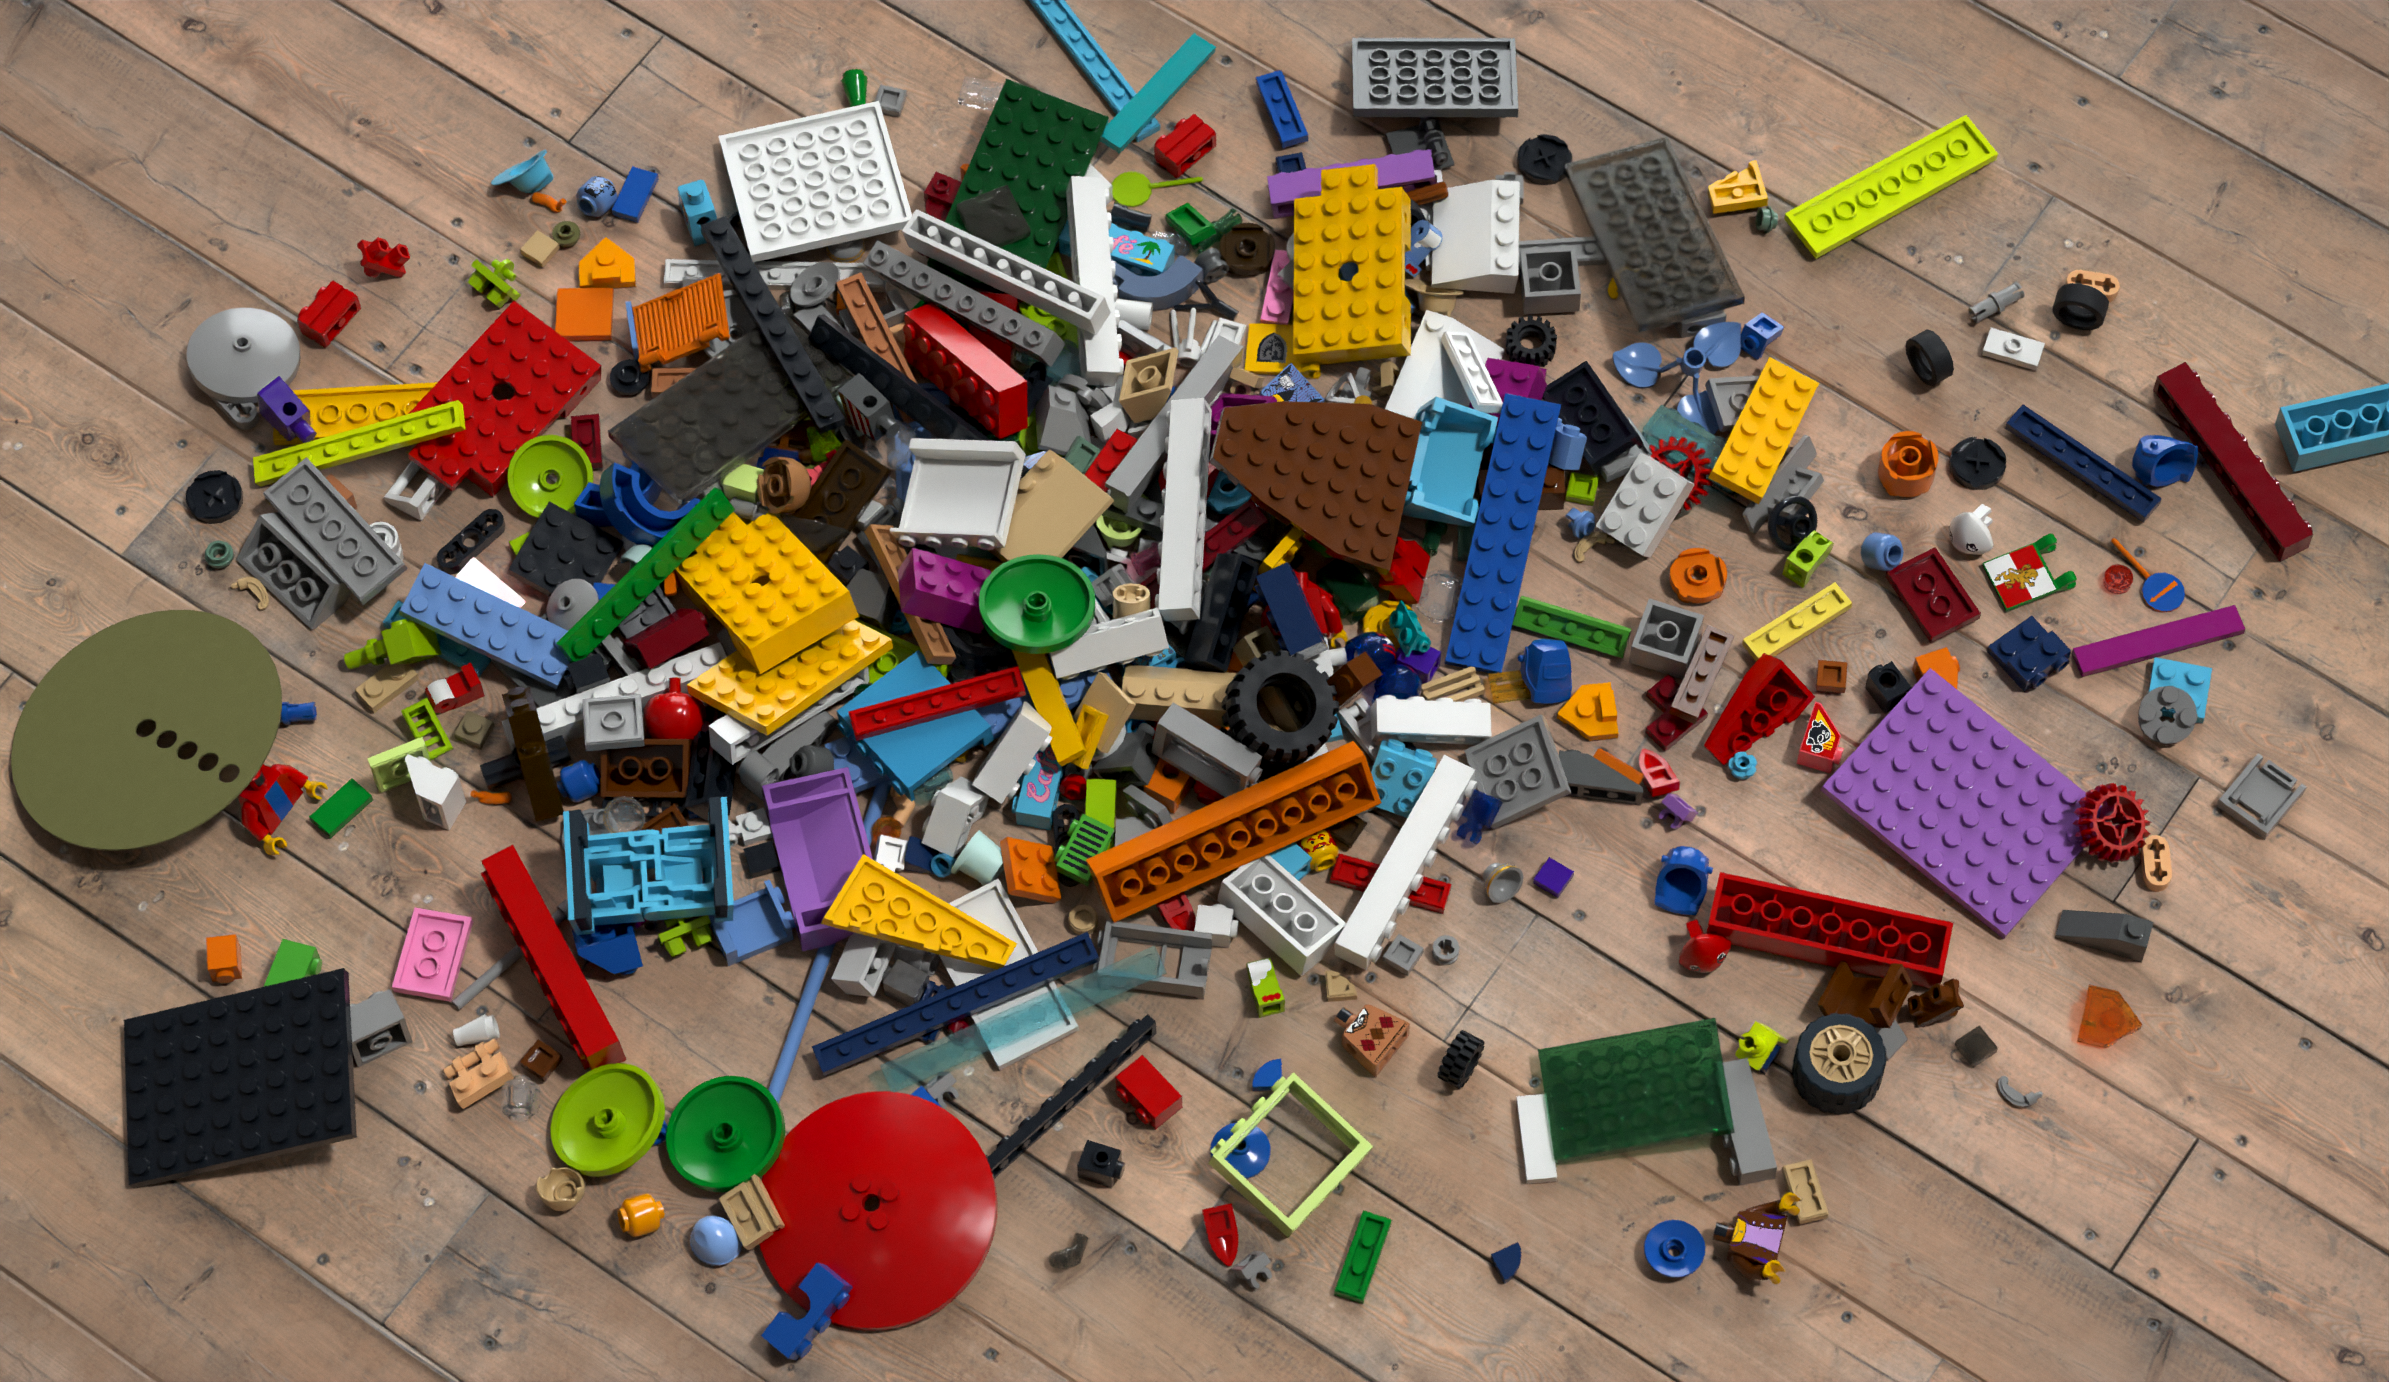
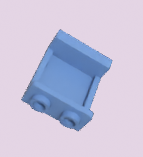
M770 879L764 881V889L734 901L733 921L715 922V915H708L711 921L710 927L728 966L794 940L792 929L796 927L795 921L790 911L784 912L781 904L785 903L781 890L779 887L773 888Z

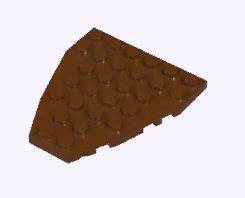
M1281 401L1225 407L1220 415L1209 462L1219 471L1224 472L1228 479L1236 486L1238 484L1243 486L1252 495L1250 499L1287 526L1291 523L1304 532V538L1309 541L1314 539L1327 548L1325 552L1330 556L1387 575L1391 568L1422 422L1371 404Z

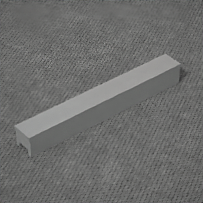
M1220 335L1217 336L1106 481L1105 487L1109 488L1107 494L1114 500L1112 505L1127 514L1164 466V463L1167 462L1168 454L1165 450V438L1169 437V427L1166 415L1167 411L1171 410V400L1205 398L1210 405L1230 379L1229 376L1233 367L1240 366L1244 346L1237 345Z

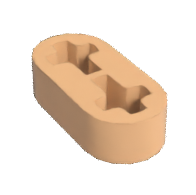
M2072 271L2066 280V284L2081 281V284L2098 289L2107 297L2109 302L2116 299L2120 288L2119 281L2114 276L2091 271ZM2103 285L2109 286V292L2104 291Z
M2152 835L2145 839L2146 845L2141 848L2143 881L2148 889L2160 892L2168 887L2172 878L2170 849L2165 838ZM2152 845L2156 846V849L2160 851L2157 859H2154V852L2150 850ZM2155 868H2158L2159 876L2163 877L2160 882L2156 881V877L2153 876Z

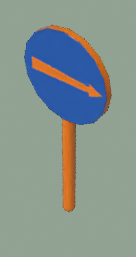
M2113 538L2111 542L2145 577L2146 581L2143 584L2142 596L2146 604L2153 610L2162 613L2178 609L2185 597L2184 586L2181 581L2168 573L2150 575L2116 538Z

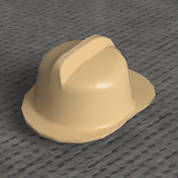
M1405 280V286L1416 291L1419 310L1424 314L1426 310L1450 317L1451 312L1455 308L1457 296L1464 293L1458 290L1431 288V282Z

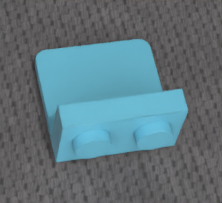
M1382 739L1371 771L1381 800V804L1375 807L1408 818L1433 775L1437 759L1433 758V755L1426 750L1416 749L1414 751L1405 748V744L1398 740L1389 739L1386 741Z

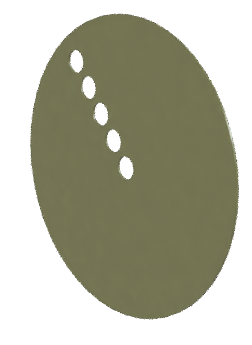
M195 610L157 611L120 621L99 631L74 647L50 669L31 694L21 713L14 733L11 767L15 788L23 806L43 829L55 837L73 845L95 850L121 851L139 849L163 843L190 832L220 813L234 801L250 784L269 755L277 735L282 711V690L276 666L266 648L251 632L234 621L208 612ZM146 720H153L156 723L155 731L147 737L138 736L136 730L139 724ZM167 731L175 732L177 739L171 747L160 748L157 746V740L161 734ZM189 742L195 743L198 749L192 758L182 760L178 757V750L182 745ZM207 754L217 755L218 763L212 770L202 771L199 769L198 764L203 756ZM229 765L237 766L239 768V775L235 780L225 783L219 779L223 768Z

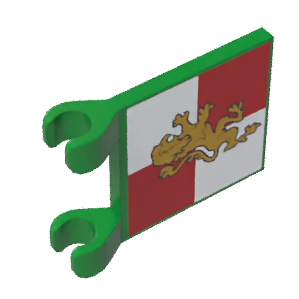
M2047 534L2034 543L1982 563L2006 612L2054 593L2075 588L2077 577L2073 571L2065 572L2054 579L2041 555L2055 551L2057 539L2053 534Z

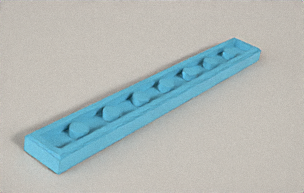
M1028 0L1117 115L1136 95V92L1065 0ZM1154 117L1134 138L1137 143L1161 130L1156 118Z

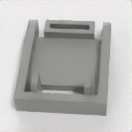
M2258 753L2222 795L2217 807L2265 840L2303 795L2307 787L2301 784L2293 793L2291 790L2295 786L2297 779L2270 760L2260 770L2257 767L2262 762L2263 756ZM2240 803L2260 817L2259 821L2236 805Z

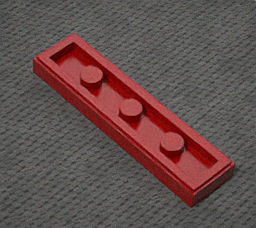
M1339 853L1330 883L1365 892L1380 864ZM1424 877L1419 889L1416 892L1412 890L1409 895V905L1443 914L1452 884Z

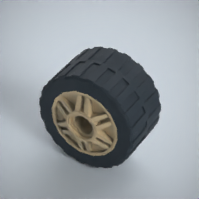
M1832 1013L1828 1016L1817 1018L1816 1021L1808 1024L1806 1029L1802 1031L1795 1050L1792 1075L1794 1086L1798 1089L1799 1095L1813 1108L1815 1107L1825 1113H1834V1115L1849 1114L1864 1108L1868 1102L1874 1099L1881 1085L1887 1060L1885 1059L1886 1048L1883 1045V1039L1871 1024L1866 1023L1860 1017L1851 1016V1014Z

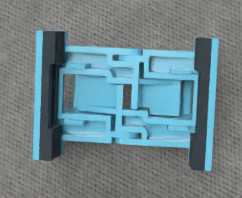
M727 797L709 798V825L662 828V834L658 830L650 829L590 835L589 824L581 809L564 811L568 919L577 935L594 934L595 925L645 922V919L657 921L715 915V922L733 921L734 900ZM655 868L656 881L648 882L647 869ZM590 877L596 882L597 893L591 894Z

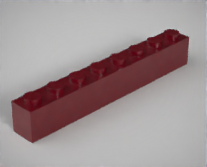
M2184 362L2158 375L2153 391L2192 444L2198 447V452L2277 559L2282 562L2309 548L2313 537L2311 525L2307 520L2302 519L2297 512L2294 502L2281 491L2277 479L2270 476L2264 468L2262 459L2249 448L2247 439L2235 429L2230 416L2217 405L2215 396L2203 386L2198 373L2193 369L2191 370L2188 364Z

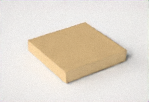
M1098 672L1073 715V720L1076 725L1083 704L1090 705L1109 715L1097 745L1101 752L1108 753L1136 704L1107 674Z

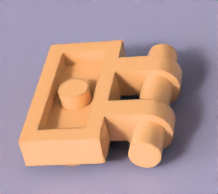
M495 1038L487 1043H479L475 1046L474 1051L464 1057H456L452 1060L451 1065L443 1069L448 1079L459 1074V1077L449 1082L457 1103L462 1109L514 1079L504 1055L501 1052L494 1056L491 1055L500 1049V1045ZM480 1060L482 1061L481 1064L469 1070L470 1066L474 1065Z

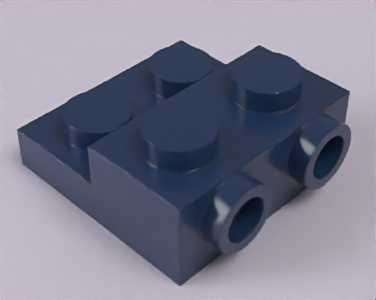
M2033 616L2024 620L1987 648L1990 656L2024 692L2032 686L2034 688L2039 687L2046 681L2049 674L2054 671L2057 673L2062 671L2070 662L2071 650L2053 630L2048 633Z

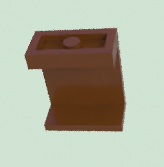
M1840 961L1837 969L1831 976L1828 986L1820 997L1818 1007L1823 1016H1828L1832 1013H1846L1864 1019L1866 1023L1871 1024L1874 1028L1890 1029L1913 983L1902 964L1892 963L1884 979L1854 977L1846 961Z

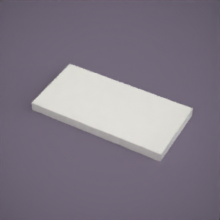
M999 878L949 903L1017 943L1005 966L1038 953ZM939 955L955 987L997 970ZM1054 981L970 1015L999 1070L1079 1030Z

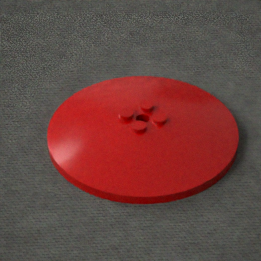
M890 1091L859 1093L840 1098L817 1109L800 1121L787 1134L777 1160L762 1177V1183L785 1225L784 1228L777 1229L773 1232L772 1236L760 1243V1248L769 1270L792 1300L809 1312L810 1299L799 1288V1285L817 1262L827 1265L853 1287L848 1293L850 1295L848 1302L841 1309H836L830 1317L832 1320L831 1324L848 1329L862 1331L896 1329L914 1324L940 1311L957 1298L974 1279L985 1261L995 1233L998 1205L996 1185L987 1157L971 1132L947 1110L933 1102L905 1093ZM870 1197H877L880 1200L878 1209L872 1212L866 1211L864 1208L866 1200Z

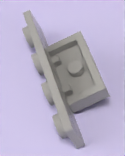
M1803 435L1785 460L1778 466L1761 502L1757 504L1752 501L1743 512V518L1750 532L1757 533L1780 500L1793 495L1802 496L1810 500L1824 482L1821 473L1806 469L1817 455L1809 436ZM1791 504L1785 507L1779 516L1788 517L1789 515H1794L1801 505Z

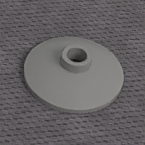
M820 262L800 273L790 290L793 302L801 307H810L828 298L836 289V282L840 281V271L837 266L831 262Z
M571 579L563 582L553 591L547 604L548 621L569 631L599 601L597 591L590 583L582 579Z

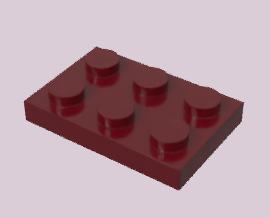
M1936 547L1896 566L1892 570L1886 571L1885 577L1930 643L1980 619L1981 612Z

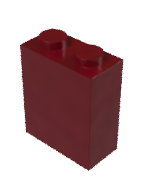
M680 608L623 641V644L631 658L634 657L641 668L652 669L708 636L709 633L706 627L709 625L700 611L697 613L695 609Z

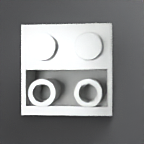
M407 754L405 762L424 820L450 830L466 804L458 774L446 767L443 769L438 768L424 757L418 756L416 758Z

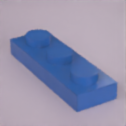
M1282 70L1256 77L1257 88L1282 148L1308 141L1307 130Z

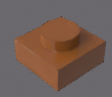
M1818 660L1816 691L1845 693L1847 662Z

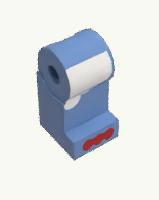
M1420 220L1411 227V251L1405 252V271L1414 278L1422 270L1418 265L1431 251L1439 247L1443 239L1441 231L1426 220Z

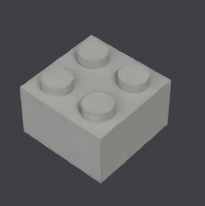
M1576 246L1520 249L1519 275L1523 313L1541 314L1579 311L1581 289Z
M1649 598L1631 646L1629 663L1683 679L1702 632L1704 615Z
M390 989L384 992H375L367 1000L358 1004H350L353 1058L358 1067L413 1042L405 1018Z

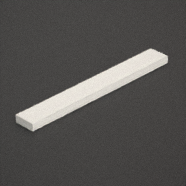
M666 259L664 288H683V277H710L720 273L723 289H734L717 260ZM758 261L753 263L769 290H791L793 282L800 273L820 262ZM831 262L840 271V281L861 272L871 292H886V281L875 276L863 263Z

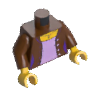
M1789 1192L1783 1195L1781 1200L1747 1208L1745 1211H1739L1735 1226L1716 1223L1712 1240L1730 1244L1727 1260L1732 1263V1266L1745 1279H1770L1773 1284H1779L1781 1279L1775 1273L1785 1272V1269L1777 1261L1788 1217L1784 1214L1787 1211L1791 1215H1798L1800 1209L1792 1205V1203L1799 1202L1801 1199L1794 1193Z

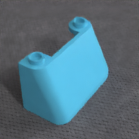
M1434 397L1422 405L1414 417L1415 420L1422 422L1402 515L1469 527L1477 521L1480 507L1478 506V501L1473 499L1483 451L1490 443L1493 444L1495 441L1498 417Z

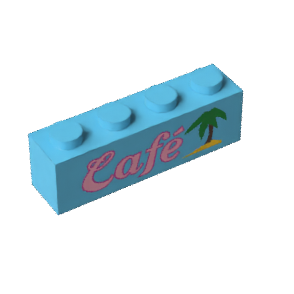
M1067 219L1059 237V251L1061 254L1071 257L1069 223ZM1111 223L1108 231L1109 236L1113 237V252L1110 253L1113 261L1130 272L1143 277L1159 275L1173 264L1175 260L1174 245L1166 240L1153 239L1144 236L1138 231L1122 229Z
M1049 743L1044 752L1038 750L1033 757L1036 763L1027 776L1022 773L1018 780L1019 788H1021L1020 796H1015L1012 804V813L1016 814L1018 825L1045 830L1052 829L1053 813L1057 808L1060 795L1059 786L1060 782L1064 779L1066 767L1065 765L1061 766L1058 764Z

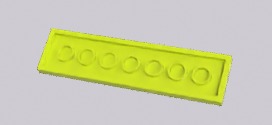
M1964 115L1785 213L1784 220L1815 259L1997 160L1998 153L1969 117Z

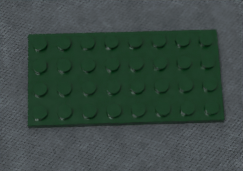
M1006 78L945 223L1047 269L1068 219L1066 189L1071 176H1086L1108 124L1109 117ZM929 257L927 266L940 273L963 280L966 283L993 293L1007 294ZM1018 299V302H1019V303H1022V304H1025V305L1031 307V304L1026 303V302H1024V301Z

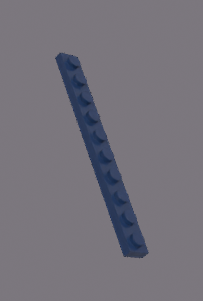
M1088 932L819 1043L812 1046V1049L823 1075L826 1076L1095 964L1100 959Z

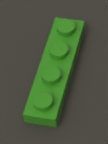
M1521 596L1513 621L1515 626L1623 658L1631 633V628L1525 596Z

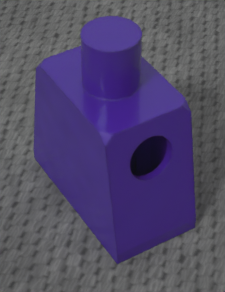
M280 376L257 392L260 414L287 441H292L295 437H298L303 443H306L315 438L317 433L310 426L308 408Z

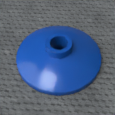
M1236 1123L1226 1125L1216 1133L1212 1140L1210 1151L1222 1138L1227 1141L1233 1135L1230 1130ZM1257 1126L1241 1142L1246 1145V1148L1243 1150L1235 1148L1225 1159L1246 1179L1262 1172L1270 1159L1271 1148L1269 1140L1265 1133Z
M1666 1220L1657 1224L1649 1231L1644 1245L1645 1257L1649 1265L1659 1274L1670 1278H1682L1694 1273L1701 1266L1705 1257V1242L1701 1233L1693 1225L1681 1220ZM1676 1249L1680 1254L1676 1257L1671 1256L1669 1250Z

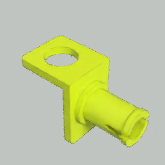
M1755 1021L1750 1031L1742 1034V1037L1745 1039H1739V1048L1735 1056L1739 1059L1748 1058L1749 1066L1755 1070H1760L1778 1041L1787 1044L1789 1040L1767 1025Z

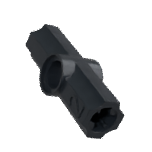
M562 735L545 741L552 767L571 760ZM516 747L509 755L479 765L489 790L518 779L525 780Z

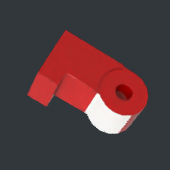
M471 662L460 667V672L445 679L434 681L426 687L425 694L435 713L454 710L485 696L482 684Z

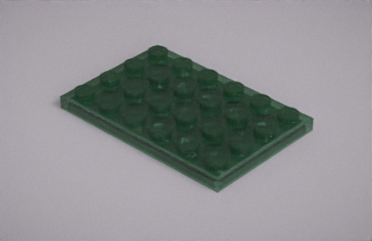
M1715 1018L1538 1049L1556 1164L1735 1133Z

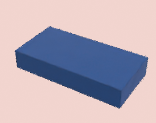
M632 166L612 208V215L638 223L658 182V174Z

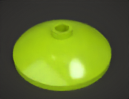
M542 435L527 441L516 451L508 469V486L513 499L521 509L536 518L541 516L549 501L572 514L575 513V501L589 482L593 483L592 465L584 450L574 441L559 435ZM554 474L557 476L555 484L547 483L549 475Z

